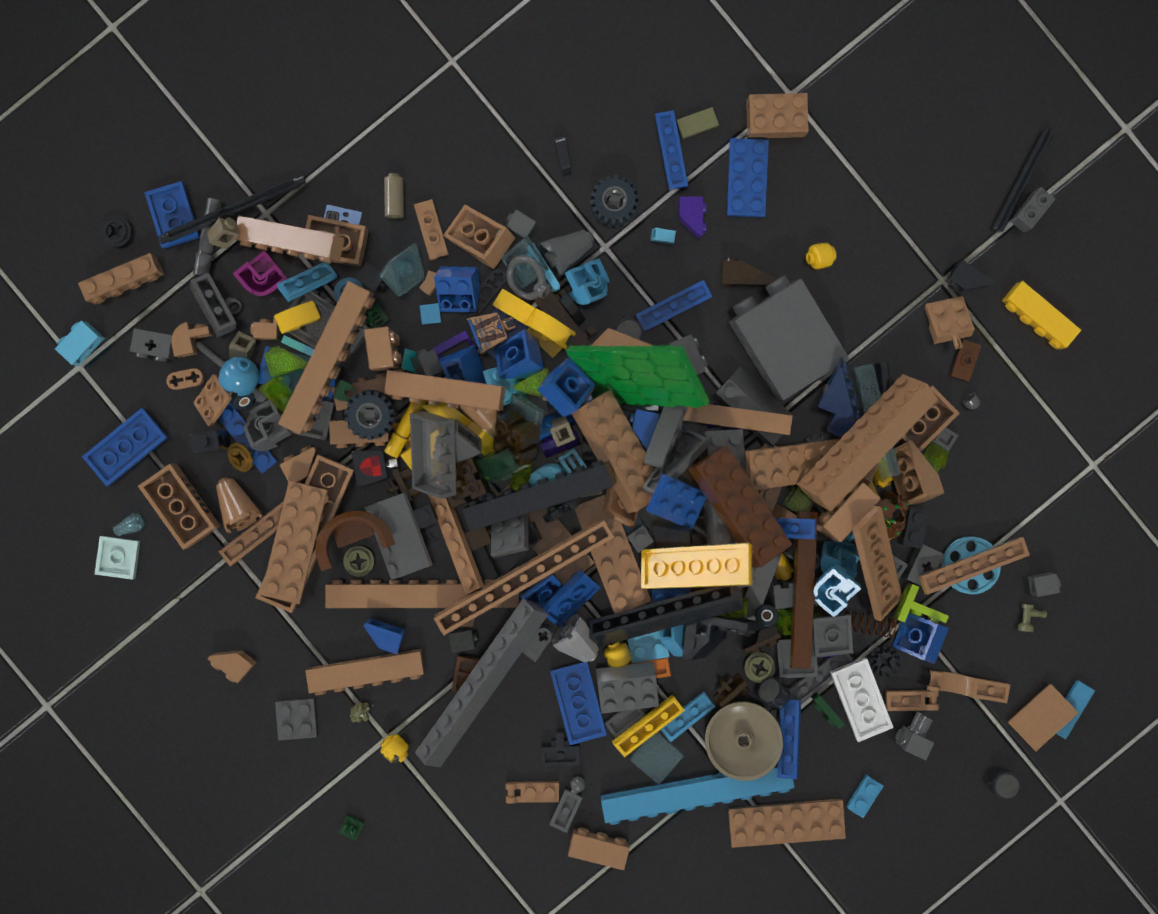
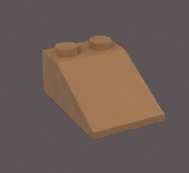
M467 205L463 206L443 235L446 239L492 269L496 267L515 240V237L506 227Z
M908 441L885 454L898 496L902 495L903 499H907L909 506L922 504L944 494L939 475L912 441Z

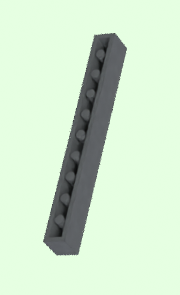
M523 598L416 750L415 753L424 765L442 766L549 615L538 603Z

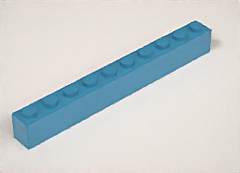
M777 763L768 774L755 780L741 781L719 773L601 795V803L605 823L614 825L620 823V820L628 819V821H635L642 816L651 818L663 812L673 814L679 809L688 811L701 805L711 807L717 802L731 803L734 801L733 799L738 798L748 800L755 795L769 796L771 792L776 791L786 793L794 788L793 779L777 778Z

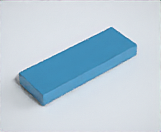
M323 262L278 283L277 288L289 302L337 279V274L329 263Z
M1078 680L1075 681L1065 699L1077 710L1078 714L1056 733L1064 739L1068 737L1095 690Z
M702 691L684 705L685 711L664 726L661 731L672 742L716 706L706 693Z

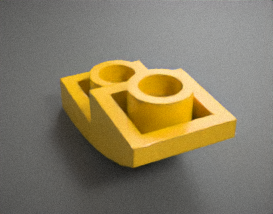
M313 301L295 306L274 316L282 334L299 329L303 325L319 321L321 318Z

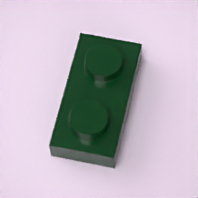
M817 692L811 696L815 701L812 705L819 713L823 711L827 715L825 720L831 727L835 725L838 729H841L845 725Z

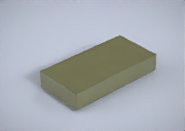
M713 107L676 120L682 139L719 126Z

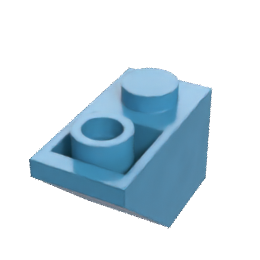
M686 624L660 631L661 642L673 656L682 657Z

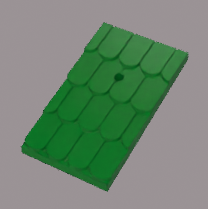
M608 328L591 346H569L565 350L574 363L595 384V388L591 393L593 398L611 390L619 406L621 404L637 406L648 404L666 407L686 406L700 408L710 402L683 346H653Z

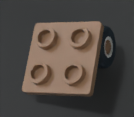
M213 374L196 397L194 405L206 424L212 427L229 402H231L235 409L245 410L254 403L255 398L253 393L238 396V393L233 391L231 393L227 392L221 387L218 376Z

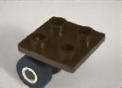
M763 604L757 608L755 619L756 621L764 622V628L759 630L756 644L744 649V654L748 652L749 655L761 651L760 646L766 644L768 648L779 643L778 638L782 636L775 627L779 615L773 605Z

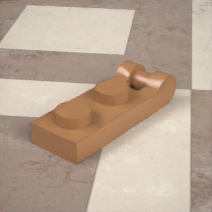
M885 691V707L887 711L939 710V703H937L939 691ZM925 697H929V703H925Z
M559 781L505 783V789L507 790V796H505L506 803L559 802ZM521 789V795H515V790Z

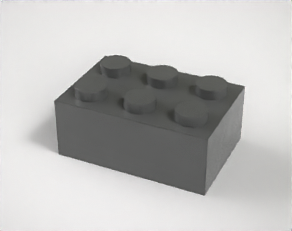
M653 662L596 669L601 714L659 707Z

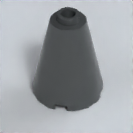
M580 230L542 241L538 248L544 261H547L550 265L549 268L553 275L559 277L593 246L592 242H594V239L590 232Z

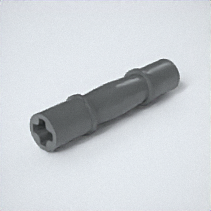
M207 198L204 215L221 209L223 201ZM208 227L201 230L198 253L195 254L193 274L198 276L210 272L213 259L214 245H211L206 231Z

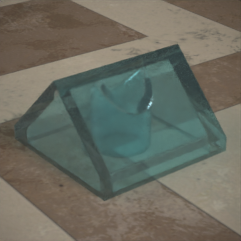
M412 244L389 260L379 275L397 296H402L425 279L417 244Z

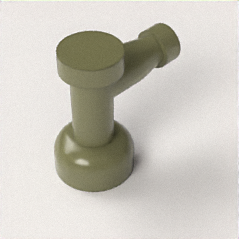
M1022 604V608H1024L1023 620L1018 625V630L1034 632V626L1030 624L1031 617L1046 618L1047 612L1046 610L1034 609V605Z

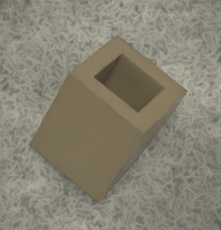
M238 331L229 345V358L245 357L250 360L255 349L256 339Z

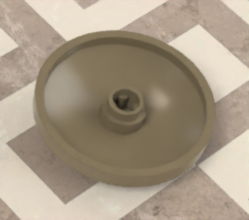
M734 702L721 708L710 720L705 734V746L710 761L722 774L732 779L750 781L763 777L776 766L783 749V735L778 721L767 709L752 702Z

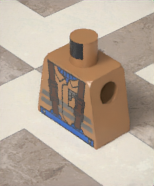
M498 313L467 319L481 355L507 340L505 331L515 328L512 317L500 320Z

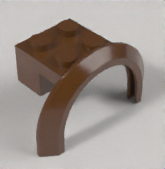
M365 511L345 512L332 518L322 528L316 541L315 552L321 571L333 567L327 548L331 534H333L336 544L340 548L373 536L374 529L384 549L395 545L388 525L378 516Z

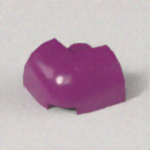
M265 251L260 253L251 262L247 261L233 273L246 290L257 296H264L278 289V283L288 279Z

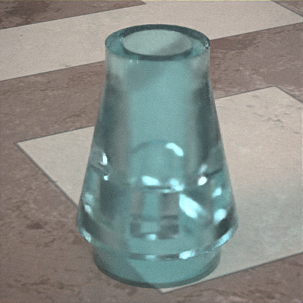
M130 514L118 525L114 526L113 531L118 537L141 531V528L144 527V520L139 514Z

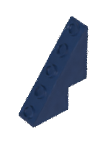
M843 357L840 358L825 385L818 403V407L832 412L827 422L826 431L839 437L848 432L856 421L861 418L860 410H856L857 397L852 394L853 382L851 378L848 379L847 375L849 374V366L847 362H844Z

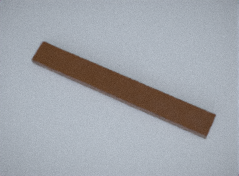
M797 511V519H816V539H796L790 668L811 669L818 512Z

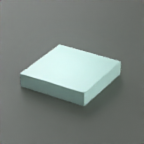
M100 536L95 575L135 579L140 541Z

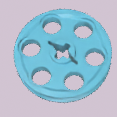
M978 537L957 539L946 549L943 555L942 567L954 563L950 559V554L953 551L959 553V559L957 560L959 561L994 546ZM969 541L975 543V549L971 552L966 549V544ZM1001 567L991 570L993 575L988 580L984 578L983 574L970 578L974 579L977 583L976 587L972 590L967 586L970 579L954 584L952 587L966 594L985 592L996 583Z

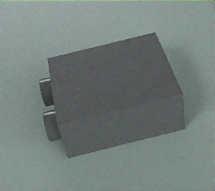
M783 275L765 287L770 295L757 303L754 297L750 296L732 307L737 316L728 321L777 400L787 399L833 370L841 357H843L844 362L849 360L848 355L802 279L789 282L786 275Z

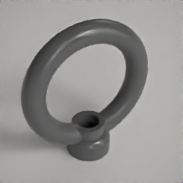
M519 255L509 262L506 278L510 289L516 296L523 300H534L538 297L544 299L548 296L551 286L546 283L544 270L537 260L528 255ZM519 263L529 264L537 274L538 282L531 293L522 291L515 282L514 270Z

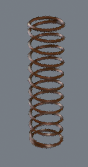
M821 606L818 607L816 617H818L820 608H821V615H820V616H822V614H823V608H822ZM854 612L852 629H854L856 633L859 632V630L861 629V632L863 634H865L868 631L870 635L876 633L877 636H880L883 633V636L885 638L888 636L890 638L894 637L896 631L895 618L890 619L889 633L887 636H885V617L882 621V631L878 635L877 626L879 620L876 619L875 629L872 633H870L869 626L871 623V614H869L866 631L863 632L862 630L864 613L861 614L860 627L856 631L855 622L857 612ZM893 622H894V624H895V625H894V632H893V635H892V637H891V631H892Z

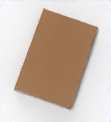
M1049 684L1016 713L1008 723L1034 751H1037L1070 722L1078 712Z

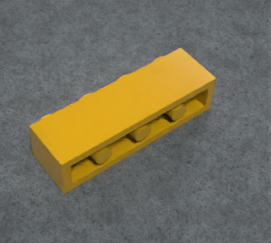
M1023 281L1016 283L1002 300L1009 311L1016 312L1022 322L1034 327V331L1039 336L1046 337L1049 340V344L1056 349L1067 348L1081 331L1080 328Z

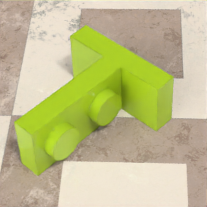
M907 582L902 599L899 601L893 618L905 623L910 611V613L920 617L922 613L928 615V620L937 624L940 621L946 623L948 615L914 602L919 587Z

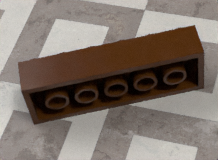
M728 445L717 448L688 469L736 543L752 544L753 568L763 567L792 545Z

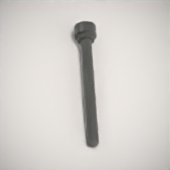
M197 341L195 344L196 348L222 368L225 361L204 343ZM257 387L252 392L259 405L272 397V394L267 390H259Z

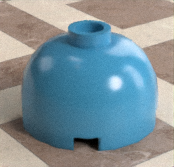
M233 357L223 364L219 372L218 381L227 392L231 393L233 391L238 393V396H245L254 392L259 381V371L251 360L245 357Z

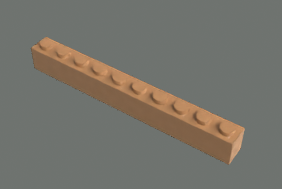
M602 518L435 615L434 620L443 635H446L613 539L614 534L605 518Z
M359 579L350 580V583H343V580H331V583L325 585V608H447L470 594H465L462 584L458 583L457 579H448L446 583H439L437 579H429L427 583H419L418 579L408 580V583H400L398 579L389 580V583H381V580L378 579L369 580V583H362V580ZM486 579L483 584L486 586L496 579ZM515 594L493 608H517L520 604V594Z

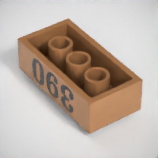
M177 463L167 465L138 486L183 550L192 547L221 526Z

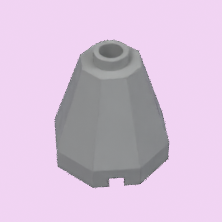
M579 614L571 616L565 622L566 625L564 627L561 626L556 629L551 642L557 650L583 662H591L596 659L599 649L597 644L590 639L589 628Z

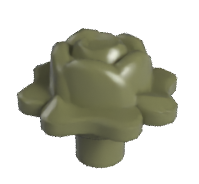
M367 702L356 703L355 706H352L350 714L352 722L367 721L370 716L367 712L370 708Z

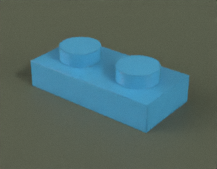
M866 774L846 807L864 818L882 790L883 785Z

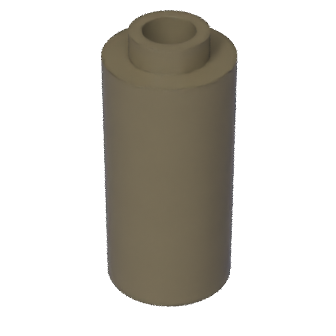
M389 173L388 177H384V208L386 218L404 217L403 177H400V174Z

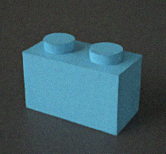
M85 321L75 323L71 327L72 331L67 336L62 337L55 348L71 365L79 366L105 339L94 327Z

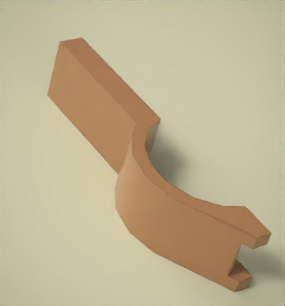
M930 670L931 679L927 690L953 692L972 698L1007 703L1010 690V684Z

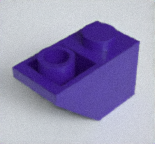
M679 197L678 220L696 238H702L703 233H706V221H703V214H706V202H703V197Z

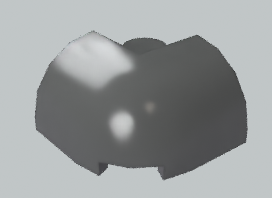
M272 398L253 408L246 420V425H243L249 444L256 451H266L278 447L277 442L292 435L289 429L278 424L283 411Z

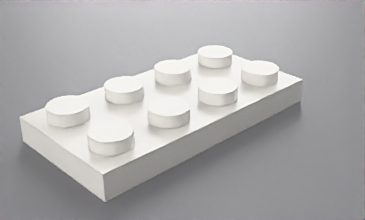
M866 657L830 671L857 742L893 728Z

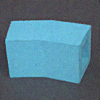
M654 228L652 229L650 241L673 245L676 231Z

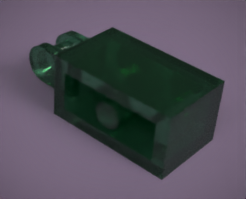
M509 449L490 452L475 460L485 481L493 480V482H497L501 479L503 481L513 476L512 473L517 471L519 467L518 463H515L514 455L510 453Z

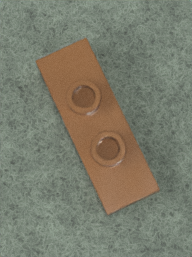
M433 200L414 204L430 261L449 256Z

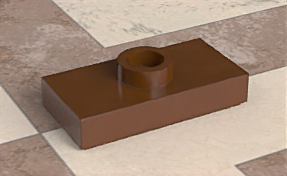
M963 339L961 340L963 347L958 349L950 376L970 382L982 345Z

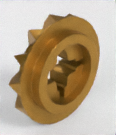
M235 442L229 446L227 452L228 459L236 470L247 472L254 466L253 461L255 459L251 456L252 452L248 450V445L244 446L242 442Z

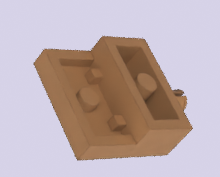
M963 296L925 305L924 308L930 322L929 330L934 344L952 340L955 349L962 348L963 345L960 338L972 336L975 330Z

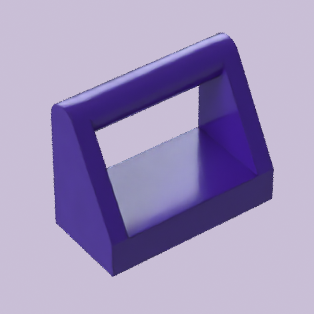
M463 331L432 348V350H435L439 360L441 358L440 355L466 341L469 346H472L473 343L467 332Z

